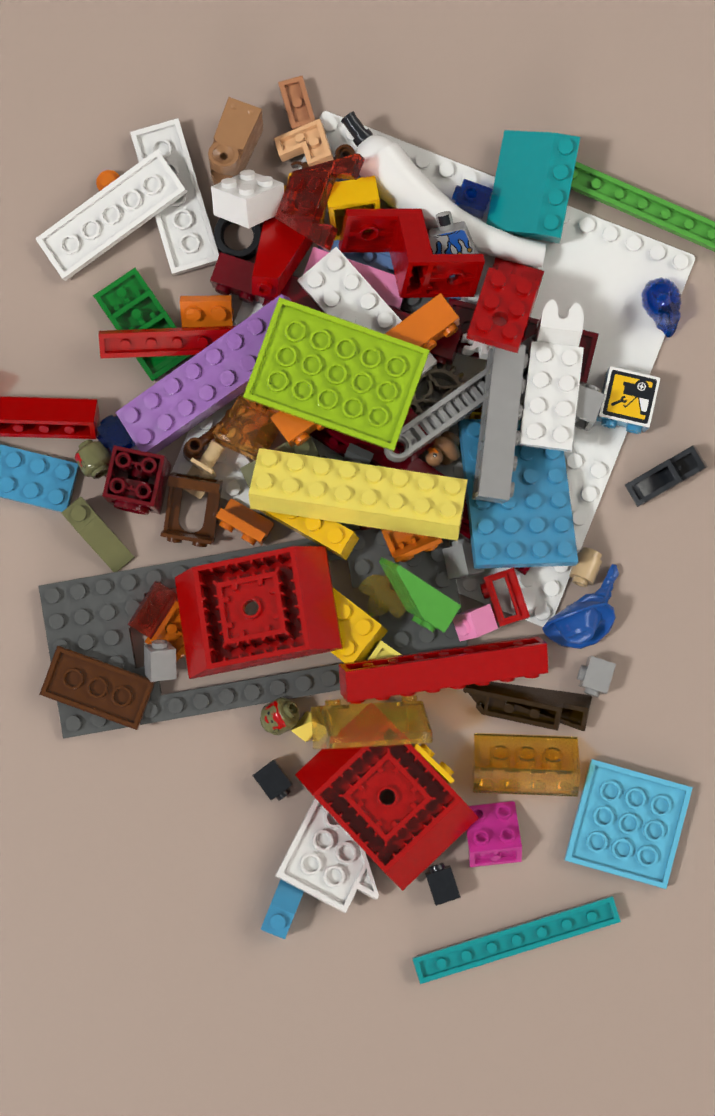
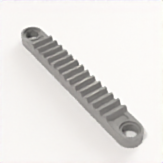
M536 334L521 343L526 345L525 353L528 354V362L530 345L532 341H535ZM528 364L526 369H523L524 376L527 374ZM486 368L403 426L397 442H401L404 445L405 451L401 454H396L384 448L386 457L393 462L406 460L422 447L431 443L435 438H438L443 432L448 431L450 427L455 426L460 420L462 421L474 410L480 408L484 398ZM419 425H420V426L424 429V431L428 434L427 436H426V434L422 431V429L419 427Z

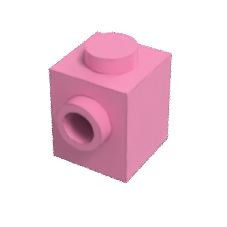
M490 604L471 608L455 615L453 618L459 641L478 638L498 629Z

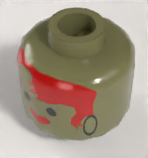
M91 439L82 442L78 446L79 450L75 454V460L84 476L93 477V479L105 476L111 459L105 444L100 441L93 442Z
M279 697L265 705L261 710L260 717L262 727L273 735H281L296 727L299 722L297 705L285 697Z

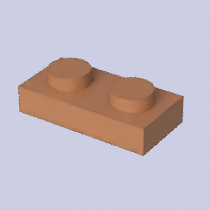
M303 76L278 82L291 130L315 121Z

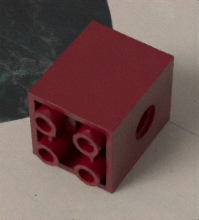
M114 445L102 497L119 510L148 515L149 512L161 515L172 465L163 455Z

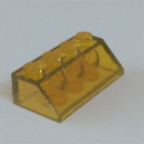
M474 733L473 793L578 797L581 771L577 737Z

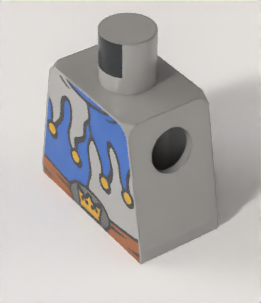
M450 211L436 214L438 227L429 229V241L433 254H478L464 221L453 223Z

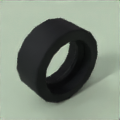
M220 218L214 229V239L219 252L243 260L253 258L257 254L262 229L260 224L251 227L253 241L249 247L244 250H233L224 241V232L233 222Z

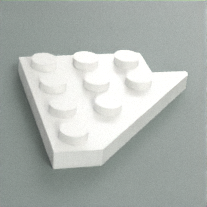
M314 798L275 877L343 913H346L357 890L375 900L378 899L379 894L365 851Z

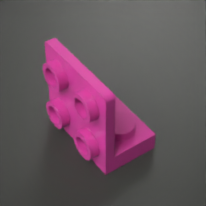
M509 801L469 806L479 817L466 830L470 867L522 862V843L515 802Z

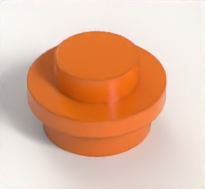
M113 170L101 172L96 180L98 190L101 191L119 178V174Z

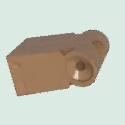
M228 97L214 135L213 144L208 151L211 178L214 185L220 183L222 179L239 175L246 168L263 132L261 108Z

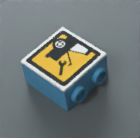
M610 366L606 372L602 393L606 395L596 421H600L602 426L608 428H616V426L626 427L627 432L641 434L642 431L646 432L650 428L660 378Z

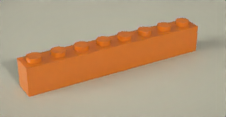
M440 293L385 334L431 351L436 347V341L443 336L448 338L458 330L457 326L460 325L459 316ZM281 411L270 417L291 447L295 444L297 446L304 444L310 438L309 434L316 429L320 431L325 428Z

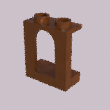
M172 472L168 478L167 486L170 487L164 529L160 536L167 537V541L173 543H182V540L192 541L194 546L207 547V544L211 545L215 540L216 515L219 512L223 480ZM183 488L208 492L204 523L197 532L185 531L179 523Z

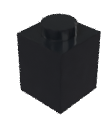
M275 759L252 775L270 800L276 797L280 801L291 793L289 787L293 784Z
M444 863L429 867L430 872L425 873L436 906L461 898L450 865L445 867Z

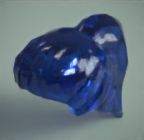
M660 277L650 280L645 285L641 293L642 306L650 318L654 320L656 327L669 338L675 333L681 318V313L679 312L680 305L682 304L681 294L673 281Z

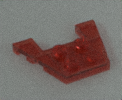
M353 154L292 171L275 218L326 251H330L338 229L333 225L319 224L335 180L337 178L357 180L365 158L360 154Z

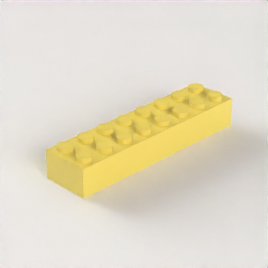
M259 448L248 494L250 509L458 541L466 498L467 479Z

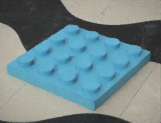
M590 759L564 860L666 889L693 787Z

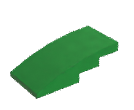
M135 267L93 295L116 330L177 328ZM190 355L135 358L151 381H153Z

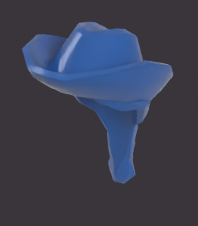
M612 564L600 589L595 593L585 594L579 600L567 605L565 609L549 618L542 628L544 634L549 639L564 647L581 649L597 644L610 632L616 617L614 607L609 605L608 601L612 597L613 584L619 575L617 565Z

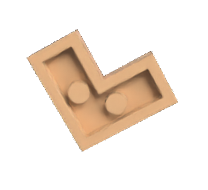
M320 119L274 138L282 162L304 153L310 170H314L334 161L327 135Z

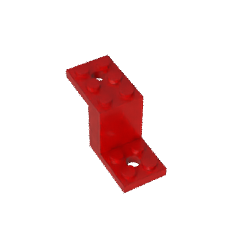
M346 209L339 241V250L342 253L390 252L400 298H432L440 293L443 297H475L485 264L484 255L433 254L422 209Z
M496 257L493 267L488 268L466 339L518 354L544 271Z

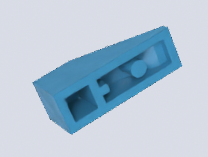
M280 879L260 930L285 939L304 891Z

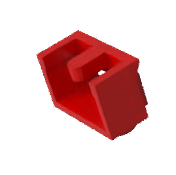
M514 568L483 577V584H480L481 592L484 599L489 598L498 628L530 617ZM501 578L505 579L516 615L507 618L503 616L492 582Z

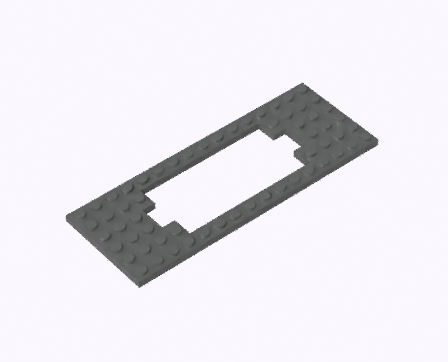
M369 527L352 530L359 537L358 542L347 558L352 588L373 585L379 622L388 630L381 641L402 655L468 646L467 640L459 641L453 620L445 633L438 629L433 633L412 621L411 619L414 615L405 610L379 563L380 559L384 558L399 564L460 604L456 579H448L442 549L450 547L449 539L442 538L443 542L438 544L436 549L417 553L409 561L395 562L380 529ZM307 538L39 585L50 661H52L58 645L146 677L145 667L137 668L130 630V627L150 624L146 593L175 589V577L191 567L291 546L320 545ZM327 550L328 562L343 559ZM461 607L458 610L457 614L462 613ZM339 664L162 695L160 681H156L140 725L269 703L279 697L292 699L340 690ZM57 701L63 739L127 728V726Z

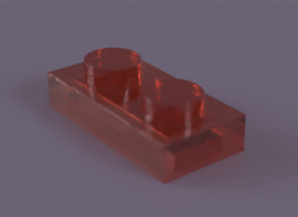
M155 581L128 625L147 638L152 639L178 598L177 594L160 582Z

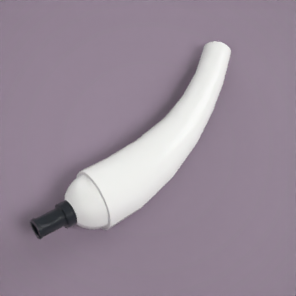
M354 111L347 114L341 120L342 124L345 125L353 136V142L357 146L355 156L356 164L359 168L357 173L361 177L375 176L379 197L394 209H422L427 230L438 227L436 214L450 211L453 223L461 221L466 223L478 252L507 261L542 268L546 243L514 236L482 222L462 210L437 189L412 162L398 142L393 143L383 135H373L369 128L366 129Z

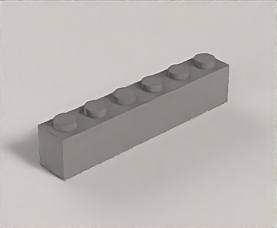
M520 344L518 354L489 345L472 495L473 500L503 504L509 501L514 494L515 484L511 480L512 472H515L517 467V456H514L515 446L519 444L520 431L517 430V424L523 413V405H520V396L523 395L526 385L525 379H522L523 369H526L528 364V354L525 353L526 345Z

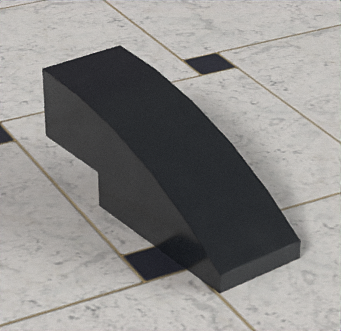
M692 445L625 484V487L637 507L706 469L707 465L696 446Z

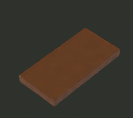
M57 645L39 695L138 730L155 682H151L147 677Z

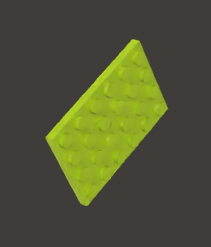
M279 297L243 398L394 451L430 350Z

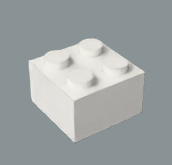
M243 170L239 175L222 179L220 183L211 186L214 215L248 229L286 212L284 183L274 180L270 176L257 174L254 170Z

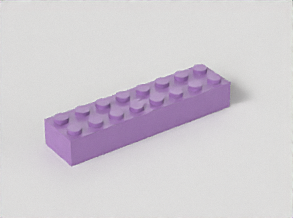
M283 294L279 295L115 412L139 451L153 454L158 453L245 392L278 299L280 297L291 301L289 297Z

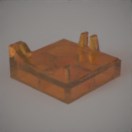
M239 395L222 425L217 424L214 429L215 442L256 461L259 448L269 449L279 433V430L270 418L276 412L268 409L267 406L244 399Z

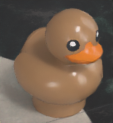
M446 431L436 438L435 443L428 448L425 456L428 465L436 467L440 464L450 465L456 461L460 455L458 448L460 445L459 437L452 432Z

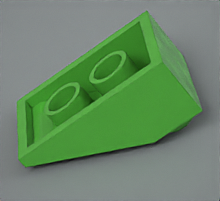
M381 558L379 563L405 610L414 615L411 620L433 633L436 629L445 633L461 605L399 564Z

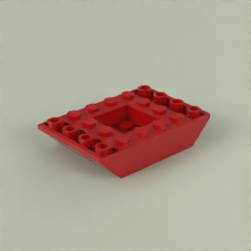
M291 546L191 567L175 577L189 679L343 649L325 546ZM250 602H257L258 611L254 615L246 614V606Z
M372 703L295 774L316 800L402 891L479 819L465 801ZM385 789H390L395 794L394 802L389 805L383 804L379 798L380 793Z

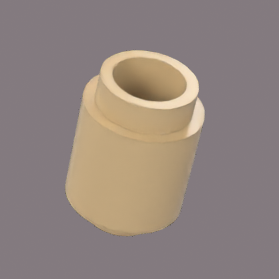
M583 547L582 551L578 552L577 565L572 567L569 574L573 578L572 582L581 587L593 585L602 564L600 560L602 554L594 549Z

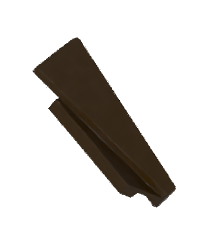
M491 681L489 685L479 686L470 684L463 688V691L469 693L476 702V708L482 715L557 731L560 723L580 731H585L592 700L591 695Z

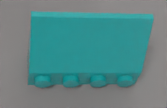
M504 130L486 224L514 236L560 244L581 137L552 132Z

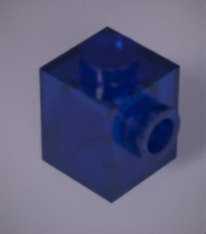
M464 179L461 186H456L452 200H455V204L472 216L483 219L493 189Z
M110 415L100 422L101 425L97 427L100 433L97 437L98 441L104 447L109 448L111 452L114 445L129 449L135 446L134 441L117 415L115 417Z

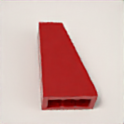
M279 214L264 221L252 274V295L275 298L279 296L315 240V218Z

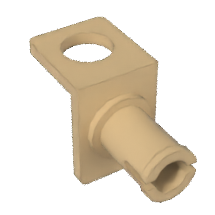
M211 440L200 460L191 458L192 467L187 475H199L215 479L217 475L213 467L225 448ZM183 488V490L198 499H202L206 493Z

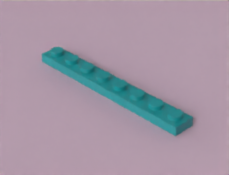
M611 895L412 957L419 982L423 984L621 922L614 898Z

